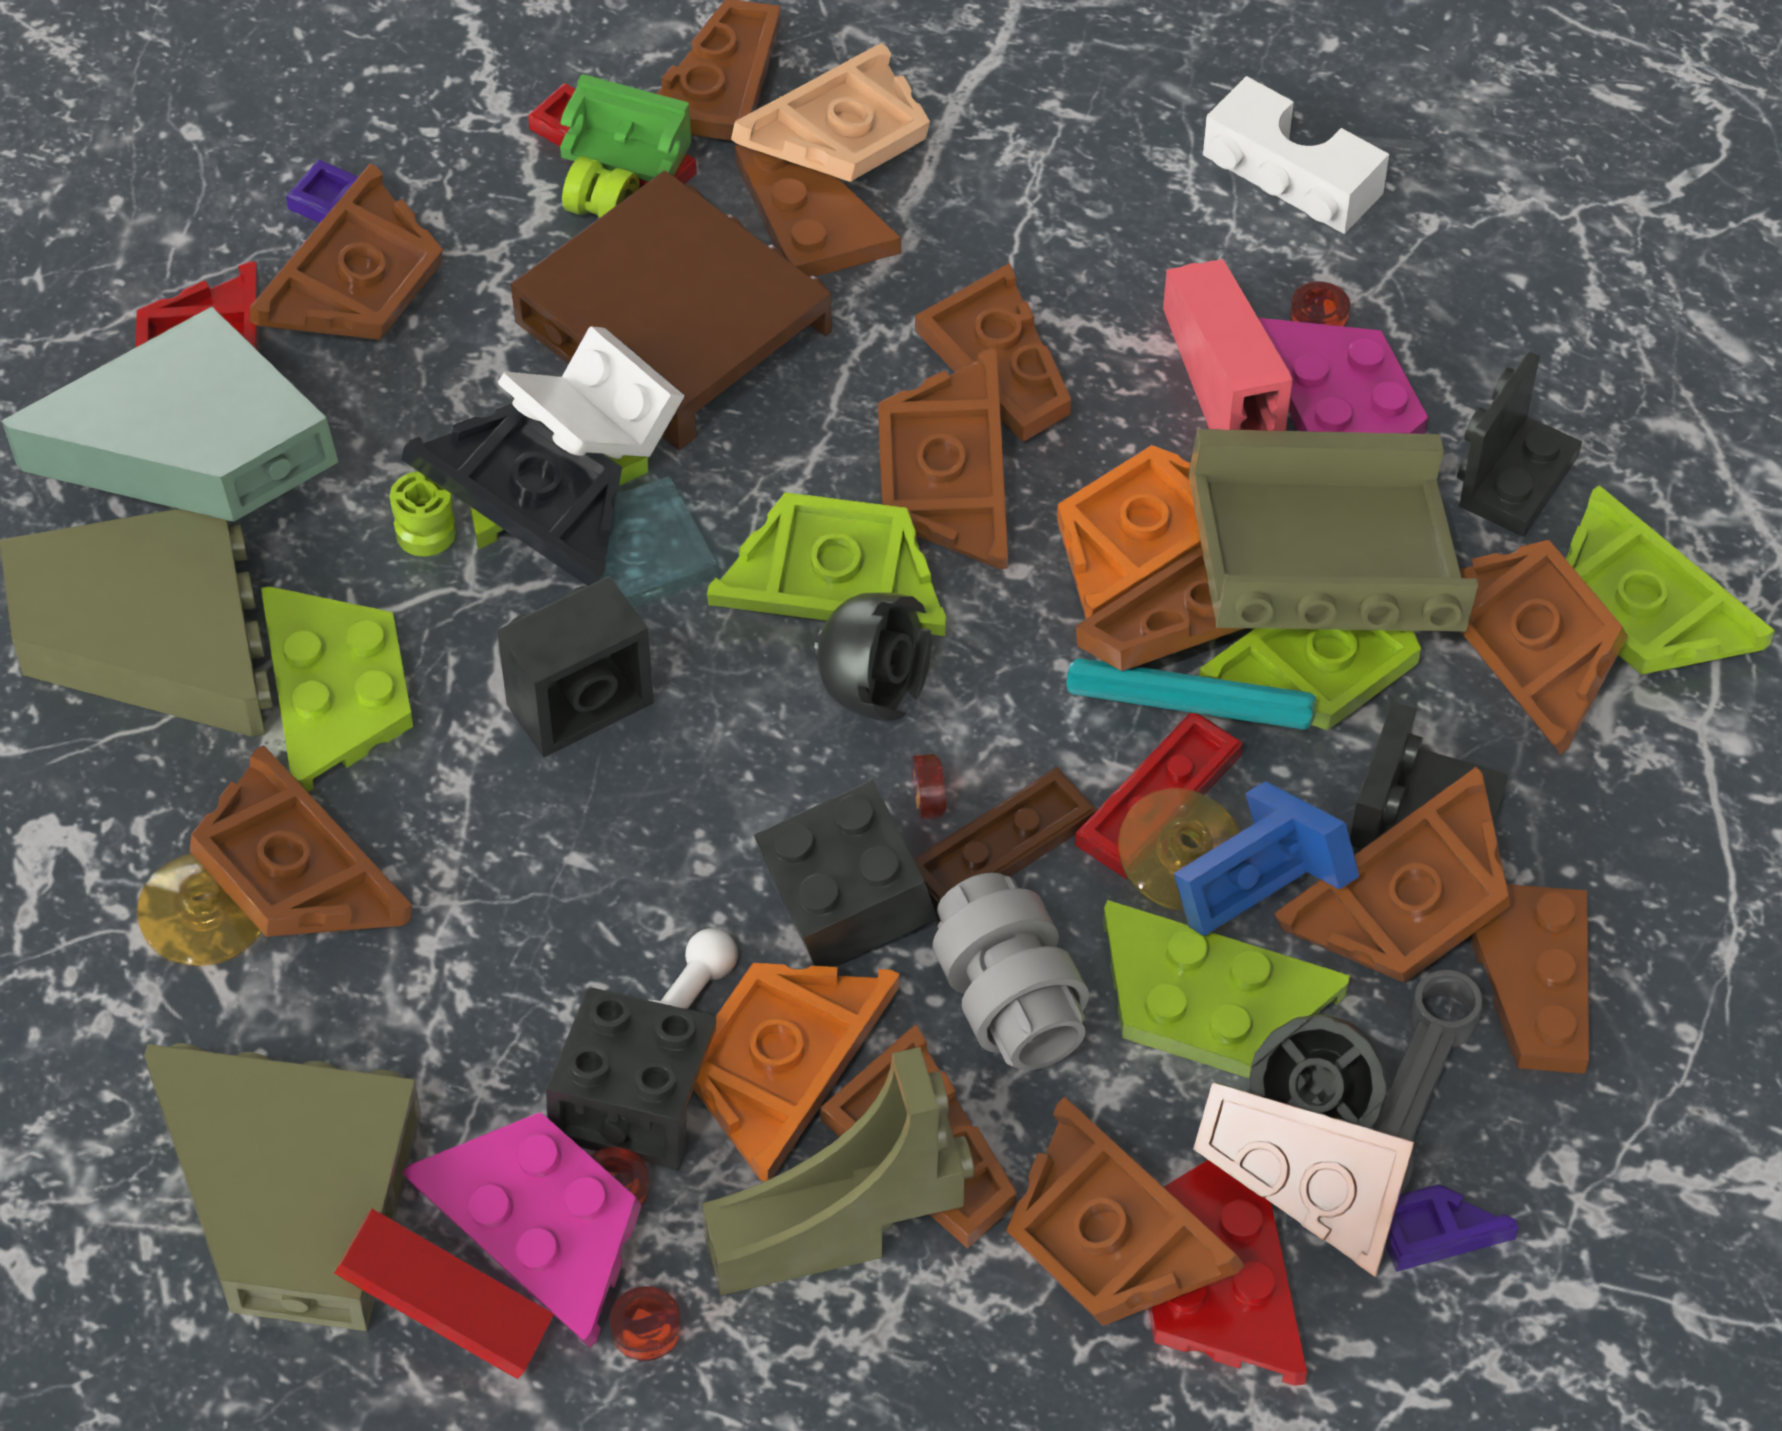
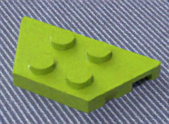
M1599 485L1593 489L1584 517L1571 541L1566 560L1627 633L1628 637L1618 654L1623 660L1642 675L1762 651L1770 646L1775 631L1772 627Z
M785 492L768 512V518L764 526L753 531L738 549V559L721 580L715 577L707 590L709 606L827 621L830 615L843 602L859 594L891 592L909 595L921 602L925 608L926 613L916 612L920 628L931 630V635L945 636L946 615L943 607L939 605L931 582V573L924 554L919 549L916 531L908 509L905 507Z
M271 586L261 588L290 774L309 792L314 789L313 779L340 762L346 768L366 757L377 744L390 742L413 727L393 612Z
M1255 628L1203 665L1199 670V676L1312 693L1316 697V713L1312 725L1329 730L1416 666L1419 662L1421 647L1414 631Z
M1107 900L1105 904L1103 925L1104 931L1107 932L1111 954L1110 968L1113 986L1117 991L1118 1017L1121 1035L1124 1039L1249 1078L1255 1052L1274 1029L1296 1017L1316 1015L1332 1001L1337 1005L1345 998L1348 991L1350 975L1210 932L1203 936L1191 929L1187 924Z

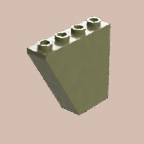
M172 509L0 540L11 636L24 676L251 737L265 735L261 710L273 708L266 670L254 672L252 659L263 658L264 652L258 621L246 622L244 610L253 609L256 606L249 571L237 573L236 562L247 560L241 523L229 525L228 520L182 509Z
M177 1043L170 1047L147 1044L144 1057L153 1088L230 1313L367 1331L375 1297L337 1276L334 1272L371 1208L395 1221L405 1177L401 1172L409 1164L421 1116L415 1079L404 1078L400 1074L389 1070H374L370 1073L341 1070L321 1061H308L303 1064L273 1061L264 1055L254 1052H242L237 1055L206 1052L197 1046L186 1043Z

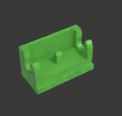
M584 74L580 76L578 86L568 102L561 119V125L570 127L560 146L561 158L575 161L579 156H587L599 160L604 169L612 171L616 168H623L637 173L639 179L651 181L664 170L674 176L691 145L690 108L688 102Z

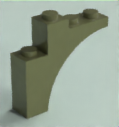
M920 1047L892 1053L891 1066L886 1082L876 1100L865 1114L832 1144L792 1169L740 1192L702 1203L704 1237L720 1296L882 1258V1231L892 1229V1223L963 1207L964 1179L974 1177L970 1149L965 1136L956 1138L953 1136L947 1117L949 1105L942 1076L939 1071L928 1073Z

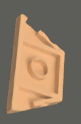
M880 43L738 119L734 123L731 140L739 145L851 182L924 141L927 136L930 120L922 106L912 98V89L905 77L893 74L889 67L891 52L888 47Z

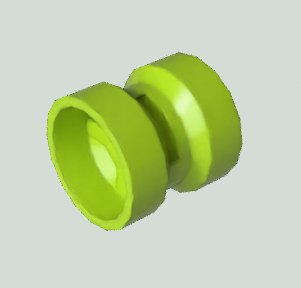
M579 156L567 174L562 193V206L566 211L580 216L593 213L600 218L639 189V176L637 173L623 168H616L610 171L604 169L599 160L587 156Z
M418 471L410 472L400 477L391 487L389 495L393 517L395 518L394 529L397 543L404 551L414 556L428 557L438 555L450 547L455 540L457 532L452 510V494Z

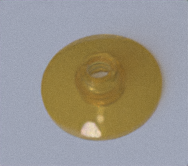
M1163 789L1150 793L1140 799L1124 818L1118 837L1119 857L1127 877L1145 897L1160 906L1184 911L1173 873L1240 833V830L1231 815L1213 799L1188 789ZM1179 833L1190 836L1197 843L1198 847L1190 848L1185 846L1180 840Z
M192 854L176 858L157 870L145 884L138 900L137 919L143 938L157 954L178 964L207 966L227 961L244 952L262 933ZM200 894H209L208 897L202 900L192 899Z

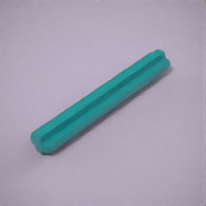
M1081 658L1075 659L1070 663L1067 672V691L1072 695L1302 730L1308 729L1312 725L1316 713V697L1309 692L1141 667L1120 671L1106 662Z

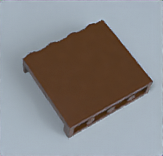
M666 170L511 283L515 323L569 364L590 326L606 328L684 395V398L662 435L665 440L678 450H681L697 437L695 416L697 411L804 328L810 325L825 337L832 332L831 292L828 291L820 279L815 276L806 275L787 261L778 248L773 245L764 244L748 232L736 217L731 214H724L706 201L694 186L683 184Z

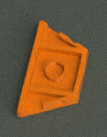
M1151 445L1058 503L1057 522L1086 619L1201 545L1188 476L1191 463L1184 461L1178 454Z
M753 963L715 1017L716 1031L695 1083L694 1091L759 1180L765 1182L774 1177L898 991L900 986L899 973L889 969H878V978L838 976V967L810 966L805 969H792L785 964Z

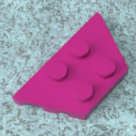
M1258 318L1292 377L1288 413L1298 431L1426 433L1428 416L1381 330Z
M541 1112L410 1164L401 1172L409 1183L546 1309L554 1313V1316L589 1348L593 1346L601 1330L597 1322L609 1287L615 1288L623 1264L621 1255L623 1245L633 1234L642 1206L636 1196Z

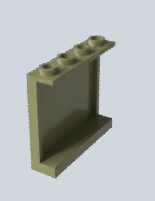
M1197 429L1188 476L1216 627L1466 632L1478 582L1475 578H1461L1437 482L1444 452L1440 434Z

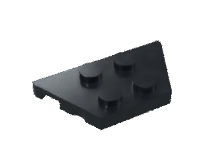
M513 403L496 409L488 417H473L453 424L452 433L425 443H423L420 437H417L405 444L401 460L585 585L589 586L603 579L622 466L602 453L586 452L584 456H577L567 452L553 441L552 436L554 432L543 422L522 414L514 407Z

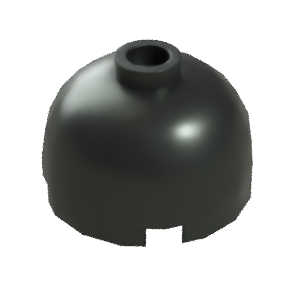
M872 592L851 597L837 607L830 615L824 627L818 632L814 644V655L818 662L819 673L828 694L847 710L864 717L884 721L902 718L906 712L896 709L906 692L917 700L923 689L930 665L931 630L920 628L919 618L916 613H926L923 604L909 595L891 592Z
M1326 1014L1299 1016L1274 1029L1255 1052L1249 1077L1250 1093L1368 1128L1380 1116L1388 1090L1385 1062L1371 1037L1352 1022Z

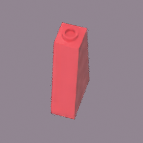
M1224 259L1204 263H1191L1182 267L1167 269L1163 310L1208 428L1286 431L1292 377Z

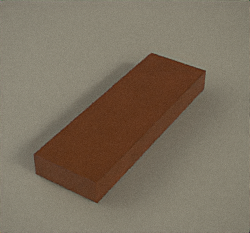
M1055 767L913 858L925 881L935 912L937 913V907L942 897L960 882L984 873H1000L1004 876H1013L1076 835V832L1097 809L1058 767Z

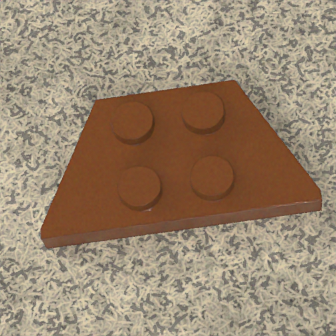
M369 164L250 306L249 322L264 327L381 340L439 268L443 249L428 230L421 228L417 224L415 214L403 199L395 201L383 186V174L378 167Z
M986 349L978 353V361L950 375L946 370H943L925 379L914 390H903L878 402L882 505L905 507L908 509L917 537L994 568L1008 569L997 349Z
M1550 540L1521 546L1510 554L1493 553L1473 558V566L1459 569L1461 578H1475L1478 582L1467 631H1460V633L1561 755L1569 748L1628 635L1623 626Z
M264 745L252 753L249 768L236 784L231 781L221 794L217 809L212 813L206 814L191 834L190 853L266 937L396 927L410 922L412 904Z
M1476 766L1356 853L1354 857L1360 877L1341 889H1337L1320 879L1276 911L1274 916L1280 928L1287 933L1403 983L1412 979L1511 906L1482 772Z
M1065 1096L1057 1103L1053 1116L1058 1121V1125L1046 1154L1038 1152L1028 1175V1190L1024 1197L1017 1202L1006 1231L1027 1254L1102 1326L1237 1274L1245 1266L1237 1254Z

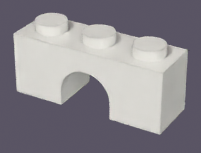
M1246 76L1207 115L1203 156L1211 159L1221 168L1228 169L1254 183L1266 193L1277 196L1304 211L1314 220L1323 222L1345 234L1383 195L1389 154L1343 128L1330 140L1320 145L1304 146L1291 142L1289 136L1294 102Z

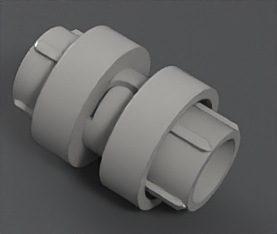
M1000 873L979 874L951 888L942 897L937 907V914L941 921L938 924L939 930L933 940V952L950 986L955 991L964 994L962 1010L980 1046L987 1051L1001 1053L1006 1064L1020 1070L1044 1068L1068 1056L1081 1044L1085 1037V1027L1082 1023L1085 1018L1083 1010L1089 999V991L1070 954L1066 950L1056 947L1059 940L1058 930L1040 896L1031 890L1018 888L1013 878Z

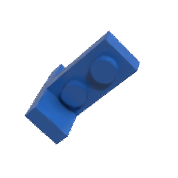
M1267 781L1245 794L1254 824L1173 873L1188 926L1206 936L1306 872L1337 889H1341L1360 876L1346 823Z

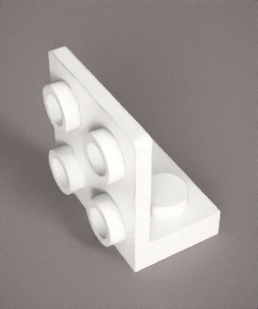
M590 326L562 377L503 372L498 381V384L514 397L512 403L518 411L529 418L543 422L554 432L552 436L553 441L562 449L577 456H584L586 452L604 453L617 459L622 458L623 455L650 457L684 398V395L606 328Z

